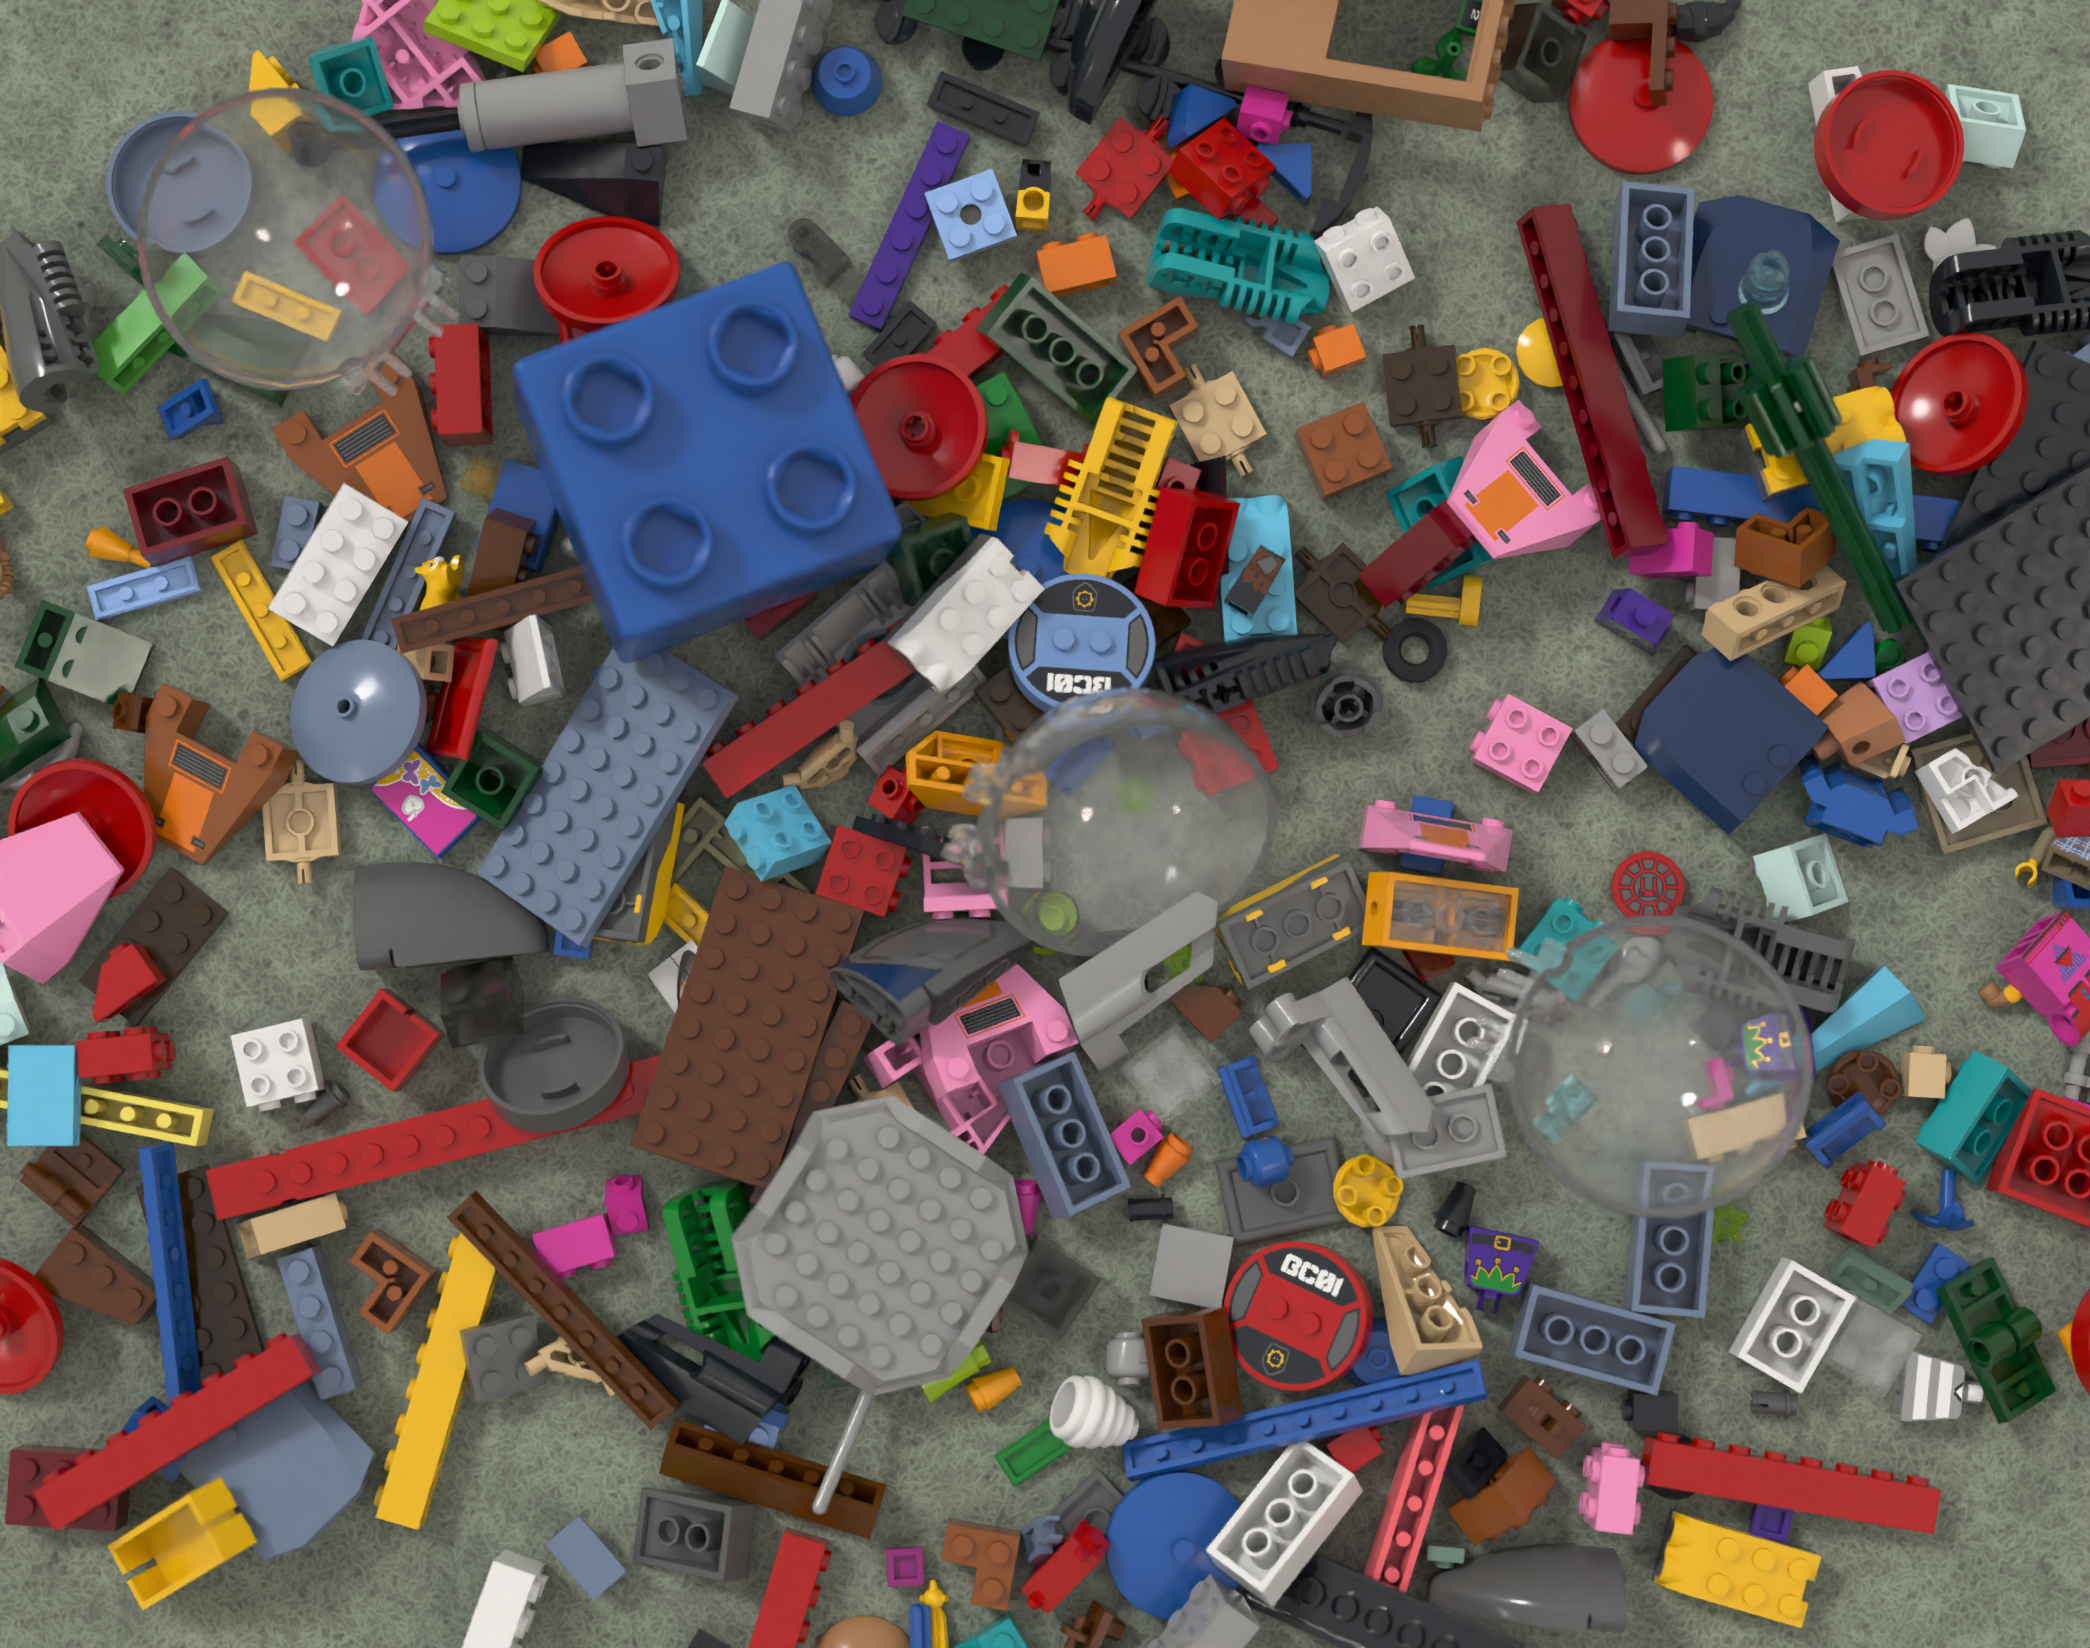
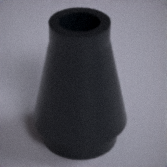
M1457 1181L1452 1192L1434 1215L1436 1222L1433 1227L1446 1235L1460 1239L1463 1232L1468 1231L1477 1189Z

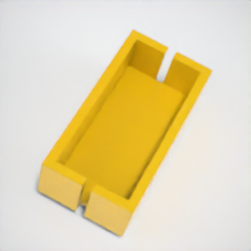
M222 1477L187 1494L107 1545L123 1575L155 1558L157 1565L127 1581L142 1611L257 1543L242 1513L236 1515L233 1508L237 1507V1504Z

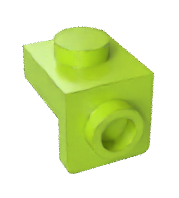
M1825 615L1792 631L1783 654V661L1799 666L1808 664L1812 669L1819 670L1832 635L1830 619Z

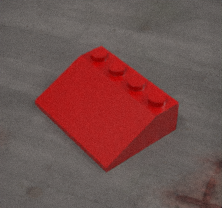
M2034 1088L1997 1156L1986 1189L2090 1229V1109Z

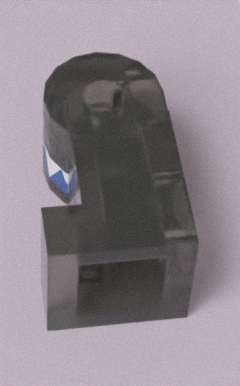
M801 218L792 222L788 230V238L792 248L799 255L807 256L818 267L814 272L816 280L827 290L852 266L850 257L812 220Z

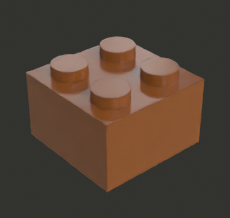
M1365 402L1297 428L1295 432V440L1321 502L1384 477L1392 469Z

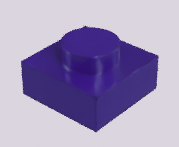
M1754 1503L1748 1532L1763 1538L1787 1543L1794 1510Z

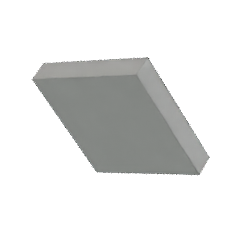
M1162 1223L1149 1296L1208 1308L1223 1307L1235 1237Z

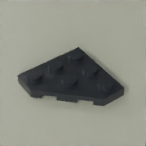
M872 813L871 819L860 816L855 817L852 830L907 847L913 851L942 859L973 871L999 877L1003 864L989 859L991 854L989 851L970 846L969 851L963 850L965 842L944 836L943 841H941L942 836L938 835V832L920 826L917 827L915 833L916 826L899 820H895L893 826H891L892 819Z

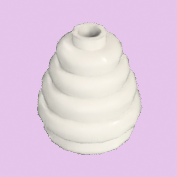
M1073 1375L1067 1378L1059 1387L1051 1406L1049 1420L1053 1435L1062 1439L1066 1445L1074 1448L1085 1447L1095 1449L1098 1446L1107 1448L1111 1445L1119 1447L1125 1444L1128 1439L1132 1440L1138 1432L1139 1420L1135 1416L1133 1407L1126 1404L1122 1396L1116 1395L1112 1387L1104 1385L1102 1380L1096 1377Z

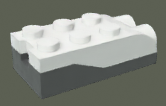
M980 533L882 640L934 692L940 693L960 681L1044 590L1042 585L1028 571L1019 569L1011 560L1014 557L1013 554L998 538Z

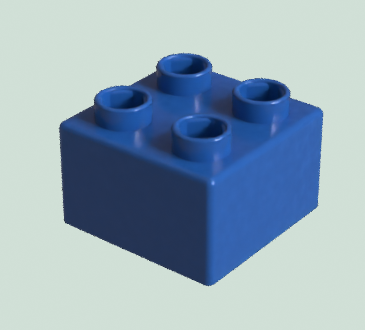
M789 262L778 263L525 357L514 365V394L517 413L615 653L623 663H633L877 568L887 559L902 533V525L794 265Z

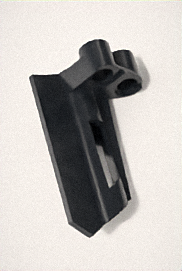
M659 1314L636 1323L616 1336L679 1402L677 1408L740 1445L747 1441L759 1423L778 1402L786 1407L794 1402L803 1385L804 1380L801 1375L812 1359L776 1335L768 1345L760 1362ZM664 1334H669L703 1354L702 1366L655 1339Z

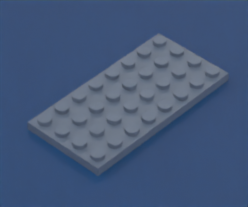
M612 648L544 761L542 774L531 792L525 797L516 817L500 834L477 874L577 945L587 948L739 696L667 649L626 664L618 659L614 648Z

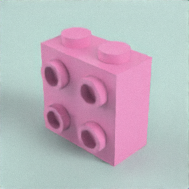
M1507 694L1503 697L1502 701L1495 699L1486 715V718L1491 721L1485 732L1483 733L1479 730L1471 742L1469 750L1474 753L1469 761L1534 795L1540 791L1573 728Z
M1602 1441L1601 1447L1591 1446L1590 1455L1584 1456L1582 1472L1583 1477H1587L1588 1480L1586 1492L1580 1493L1579 1514H1584L1583 1520L1594 1530L1633 1535V1525H1638L1640 1522L1641 1505L1636 1502L1637 1488L1643 1487L1644 1466L1640 1465V1459L1630 1453V1449L1625 1448L1624 1444Z

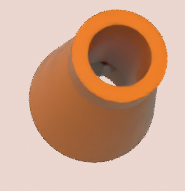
M1171 1132L1168 1137L1161 1139L1148 1167L1142 1173L1143 1176L1156 1187H1160L1165 1180L1191 1160L1190 1155L1194 1151L1193 1147L1181 1136Z

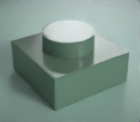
M1424 1540L1423 1555L1427 1561H1432V1566L1454 1568V1563L1464 1564L1465 1548L1461 1543Z

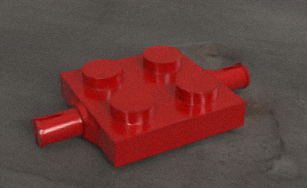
M1158 115L1147 131L1135 128L1120 116L1076 171V174L1087 182L1094 194H1096L1082 211L1093 221H1095V218L1107 204L1117 207L1127 217L1133 219L1168 175L1167 172L1174 159L1163 151L1157 140L1171 124L1161 115Z

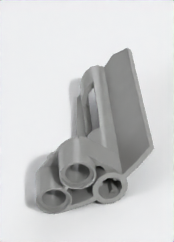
M1195 891L1058 979L1069 1009L1066 1013L1074 1033L1100 1072L1131 1052L1119 1036L1120 1033L1213 965L1218 901ZM1192 942L1190 967L1154 991L1148 992L1145 988L1147 971Z

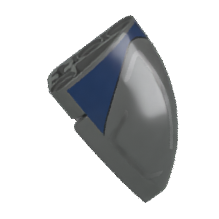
M955 917L917 922L891 931L867 943L832 968L830 977L836 988L891 1042L901 1046L925 1028L928 1021L933 1025L943 1022L1033 952L1034 945L1030 943L1033 939L1022 933L1019 924L1005 920Z

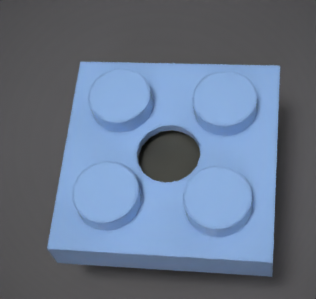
M993 169L925 193L935 227L949 263L1017 239L1016 231Z

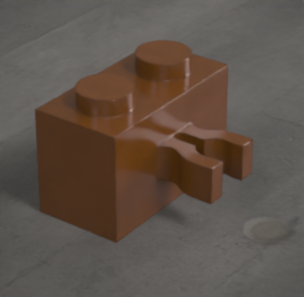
M1524 1375L1497 1409L1559 1460L1586 1427L1578 1420L1582 1413L1566 1399L1560 1404L1550 1395L1554 1389L1538 1375L1534 1380Z

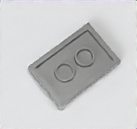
M1898 233L1836 251L1830 272L1857 359L1923 340L1930 336Z
M1490 1083L1428 1096L1436 1108L1431 1131L1387 1135L1397 1179L1507 1157L1492 1084Z

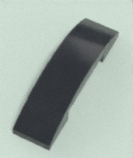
M1356 112L1347 140L1360 145L1338 202L1326 197L1322 201L1310 233L1314 240L1320 238L1326 230L1335 225L1349 207L1358 190L1371 150L1373 133L1372 114Z

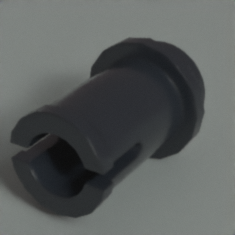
M1161 1194V1198H1128L1129 1222L1162 1220V1223H1166V1219H1173L1172 1197H1165V1194Z

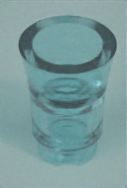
M1771 250L1759 253L1752 260L1748 271L1743 275L1738 286V295L1742 304L1749 301L1757 302L1764 315L1774 313L1785 305L1790 293L1788 283L1790 269L1785 260L1786 257L1782 253Z

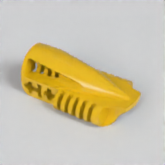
M1107 397L1084 462L1080 463L1071 459L1068 461V466L1081 470L1079 476L1064 472L1063 478L1075 482V488L1060 484L1058 489L1061 492L1072 495L1070 501L1060 497L1055 498L1054 503L1066 507V513L1051 509L1050 516L1063 520L1062 525L1047 522L1043 532L1050 535L1051 540L1063 553V570L1069 574H1093L1111 579L1116 570L1133 567V565L1141 568L1144 555L1133 552L1134 546L1144 550L1146 548L1147 542L1139 540L1137 537L1138 534L1147 537L1149 535L1150 529L1142 527V523L1145 521L1152 524L1153 516L1146 514L1147 509L1155 511L1156 503L1150 500L1152 496L1157 498L1160 491L1156 490L1155 486L1178 421Z

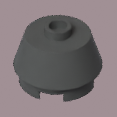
M1338 669L1330 672L1318 683L1311 697V712L1317 725L1330 735L1341 739L1368 733L1379 720L1383 707V695L1378 683L1367 673L1355 669Z

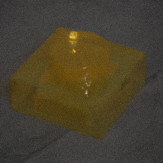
M471 453L459 487L492 500L503 464Z

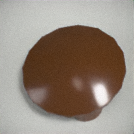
M1869 1049L1853 1050L1841 1056L1830 1068L1826 1080L1827 1095L1835 1108L1860 1090L1879 1115L1891 1107L1902 1091L1899 1073L1893 1062L1882 1053Z

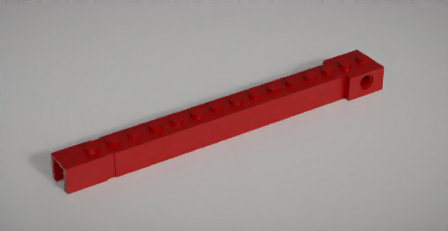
M661 1055L631 1062L627 1080L614 1101L592 1119L569 1129L554 1132H532L514 1127L495 1112L489 1099L284 1150L285 1153L280 1154V1152L206 1170L217 1220L289 1203L294 1198L297 1201L642 1113Z

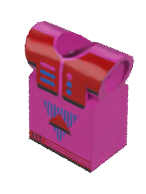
M2065 910L2038 920L1996 965L1995 969L2020 992L2040 1015L2047 1017L2050 1029L2056 1038L2063 1044L2071 1047L2079 1044L2090 1031V938Z

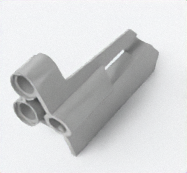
M1348 977L1298 1001L1293 993L1281 995L1266 1007L1265 1012L1267 1016L1259 1019L1250 1027V1035L1269 1062L1280 1060L1303 1044L1371 1133L1401 1135L1411 1132L1431 1131L1436 1108ZM1351 1067L1381 1111H1372L1348 1076Z

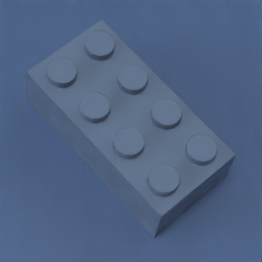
M1622 182L1614 202L1608 331L1681 338L1690 319L1695 188Z
M1075 1051L1053 1057L996 1083L1053 1219L1072 1216L1131 1187Z
M1636 1162L1624 1308L1633 1312L1705 1318L1717 1170Z
M1527 1281L1508 1352L1514 1357L1658 1395L1676 1324L1667 1319L1641 1312H1633L1623 1307Z

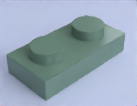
M1849 1247L1832 1265L1828 1276L1890 1314L1909 1297L1913 1288V1283L1852 1247Z

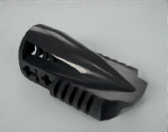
M2081 230L2055 232L2053 234L2044 233L2042 235L2035 234L2019 236L2017 238L2008 237L2003 240L2000 249L1964 252L1946 258L1935 269L1929 286V307L1935 328L1944 337L1959 333L2019 327L2021 333L2026 337L2036 334H2054L2060 331L2089 330L2090 236ZM1947 284H1953V287L1948 288Z
M1335 633L1328 635H1255L1186 648L1153 660L1152 667L1167 711L1174 719L1190 723L1326 674L1330 668L1331 653L1338 639ZM1211 663H1213V664H1214V667H1215V668L1212 669V670L1210 669V666H1209V664H1211ZM1196 666H1199L1202 674L1199 678L1194 668ZM1182 669H1185L1189 680L1187 684H1184L1180 673ZM1168 672L1171 673V676L1173 678L1176 687L1175 690H1172L1171 684L1166 674ZM1216 685L1233 688V690L1222 694V701L1212 697V693L1217 691ZM1182 697L1189 700L1201 698L1205 703L1200 705L1197 702L1188 706L1189 713L1182 712L1177 707L1182 704Z

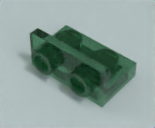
M105 234L96 244L143 287H147L170 262L149 243L138 252L123 238L115 242Z

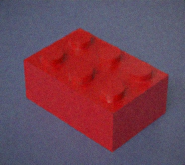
M478 324L434 326V336L429 337L428 341L430 358L435 359V373H430L431 393L436 395L437 409L431 410L433 431H438V435L449 446L493 445L490 339Z
M1161 487L1134 594L1164 606L1213 609L1222 577L1227 547L1229 550L1240 503L1211 492Z

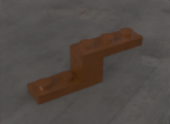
M1610 0L1609 27L1612 40L1652 39L1649 79L1652 106L1667 105V92L1674 91V69H1669V58L1676 57V36H1670L1671 25H1677L1678 3H1672L1671 0Z

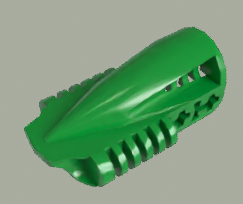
M723 1179L684 1191L665 1203L663 1219L678 1268L671 1274L674 1281L681 1280V1282L675 1285L677 1293H685L679 1297L681 1306H688L682 1310L684 1318H692L686 1322L687 1328L760 1362L768 1345L776 1335L747 1316L738 1267L731 1241L733 1233L750 1213L743 1191V1184L734 1179ZM703 1198L704 1204L695 1207L693 1200ZM706 1213L707 1218L700 1220L698 1214ZM703 1227H709V1232L705 1233Z

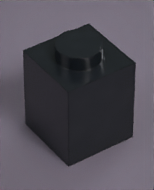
M1628 1390V1399H1622L1621 1403L1622 1420L1627 1421V1427L1633 1431L1678 1432V1394L1672 1390H1659L1658 1395L1638 1390Z

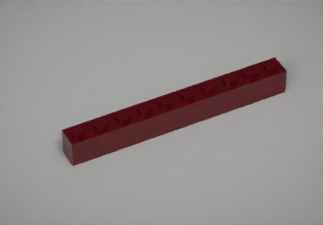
M1570 204L1533 207L1516 224L1613 560L1649 555L1668 543L1666 526L1661 519L1656 501V492L1652 487L1646 467V458L1642 453L1637 436L1636 423L1632 419L1626 389L1622 384L1617 367V358L1612 350L1607 333V323L1601 312L1597 298V289L1593 284L1587 255L1583 250L1578 233V223L1574 218Z

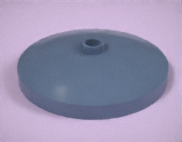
M352 640L328 649L305 671L293 696L290 726L298 753L304 762L317 774L341 784L365 785L389 776L406 762L421 738L427 714V698L424 684L413 663L404 654L383 643L373 640Z

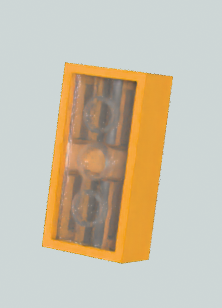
M1369 872L1362 945L1485 960L1512 961L1519 888L1395 872Z

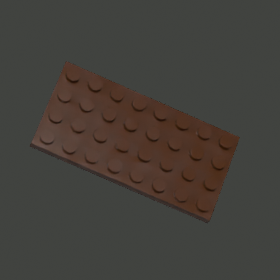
M725 867L630 1146L762 1189L767 1188L782 1164L839 990L832 982L830 971L852 954L865 915L864 910L770 880L761 882L757 876Z

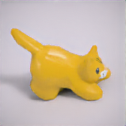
M455 555L450 563H447L443 557L437 556L427 562H422V566L415 568V572L423 576L427 584L426 595L420 610L465 598L461 597L458 593V588L461 586L464 576V560L461 555Z

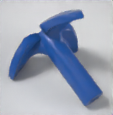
M1950 1169L1941 1170L1939 1212L1935 1216H1926L1911 1210V1215L1916 1220L1934 1229L1946 1227V1230L1958 1231L1974 1225L1973 1218L1965 1221V1212L1960 1202H1955L1956 1171Z

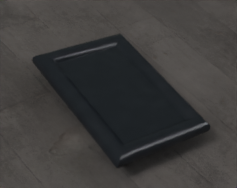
M1373 946L1369 947L1348 977L1399 1055L1403 1053L1442 997V994ZM1351 1067L1348 1073L1351 1081L1370 1094Z

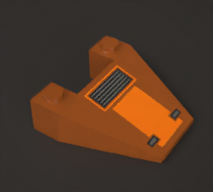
M393 352L365 370L366 375L383 400L380 404L325 438L312 417L304 410L299 411L272 428L290 459L334 495L337 494L341 485L345 482L407 519L409 524L412 522L422 498L439 505L448 499L422 389L403 359L396 352Z
M162 683L146 714L144 795L155 817L157 840L192 860L206 865L285 784L299 753L293 747L272 736L252 731L238 761L194 738L211 704L182 688Z

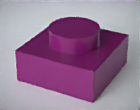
M923 1546L886 1548L888 1587L925 1584Z

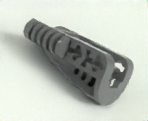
M16 231L0 243V329L5 342L8 369L19 401L25 408L37 412L53 413L67 400L64 383L66 381L87 382L99 371L100 363L83 319L86 308L82 302V297L78 291V286L74 280L63 245L56 240H47L34 244L21 232Z
M1711 887L1709 896L1695 906H1675L1666 926L1664 950L1677 956L1679 968L1685 981L1684 988L1696 991L1699 978L1706 979L1702 993L1709 994L1712 981L1719 984L1715 996L1722 998L1725 985L1732 987L1728 1000L1735 1001L1739 988L1745 990L1741 1003L1748 1005L1751 992L1758 994L1754 1006L1757 1008L1762 1007L1764 996L1824 1012L1835 1013L1837 1011L1856 939L1785 921L1789 908L1782 905L1779 918H1774L1772 915L1775 903L1772 902L1768 904L1766 915L1759 914L1762 903L1760 899L1755 900L1752 912L1747 911L1746 907L1749 896L1743 895L1739 908L1733 907L1736 896L1734 892H1729L1726 905L1721 904L1720 900L1723 889Z

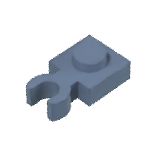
M1267 312L1264 318L1262 317L1259 320L1246 315L1244 323L1251 329H1264L1266 332L1261 340L1289 359L1293 358L1312 328L1299 318L1295 325L1282 323V315H1280L1277 321L1269 319V312Z
M1044 1515L1042 1518H1034L1020 1529L1025 1565L1041 1564L1053 1554L1054 1544L1062 1542V1534L1055 1533L1056 1523L1060 1521L1059 1515Z

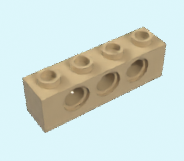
M1826 564L1800 588L1786 586L1779 581L1767 578L1764 582L1750 589H1743L1737 595L1711 605L1705 614L1701 635L1726 658L1732 661L1839 609L1847 582Z

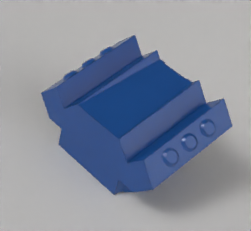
M1813 754L1798 762L1803 784L1811 798V805L1804 821L1806 826L1864 848L1881 847L1887 831L1901 836L1919 828L1913 803L1910 797L1906 795L1903 786L1887 793L1881 780L1877 778L1873 780L1844 769L1839 761L1823 768Z

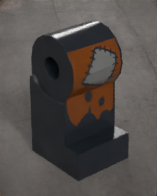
M1260 544L1223 603L1252 620L1286 559Z

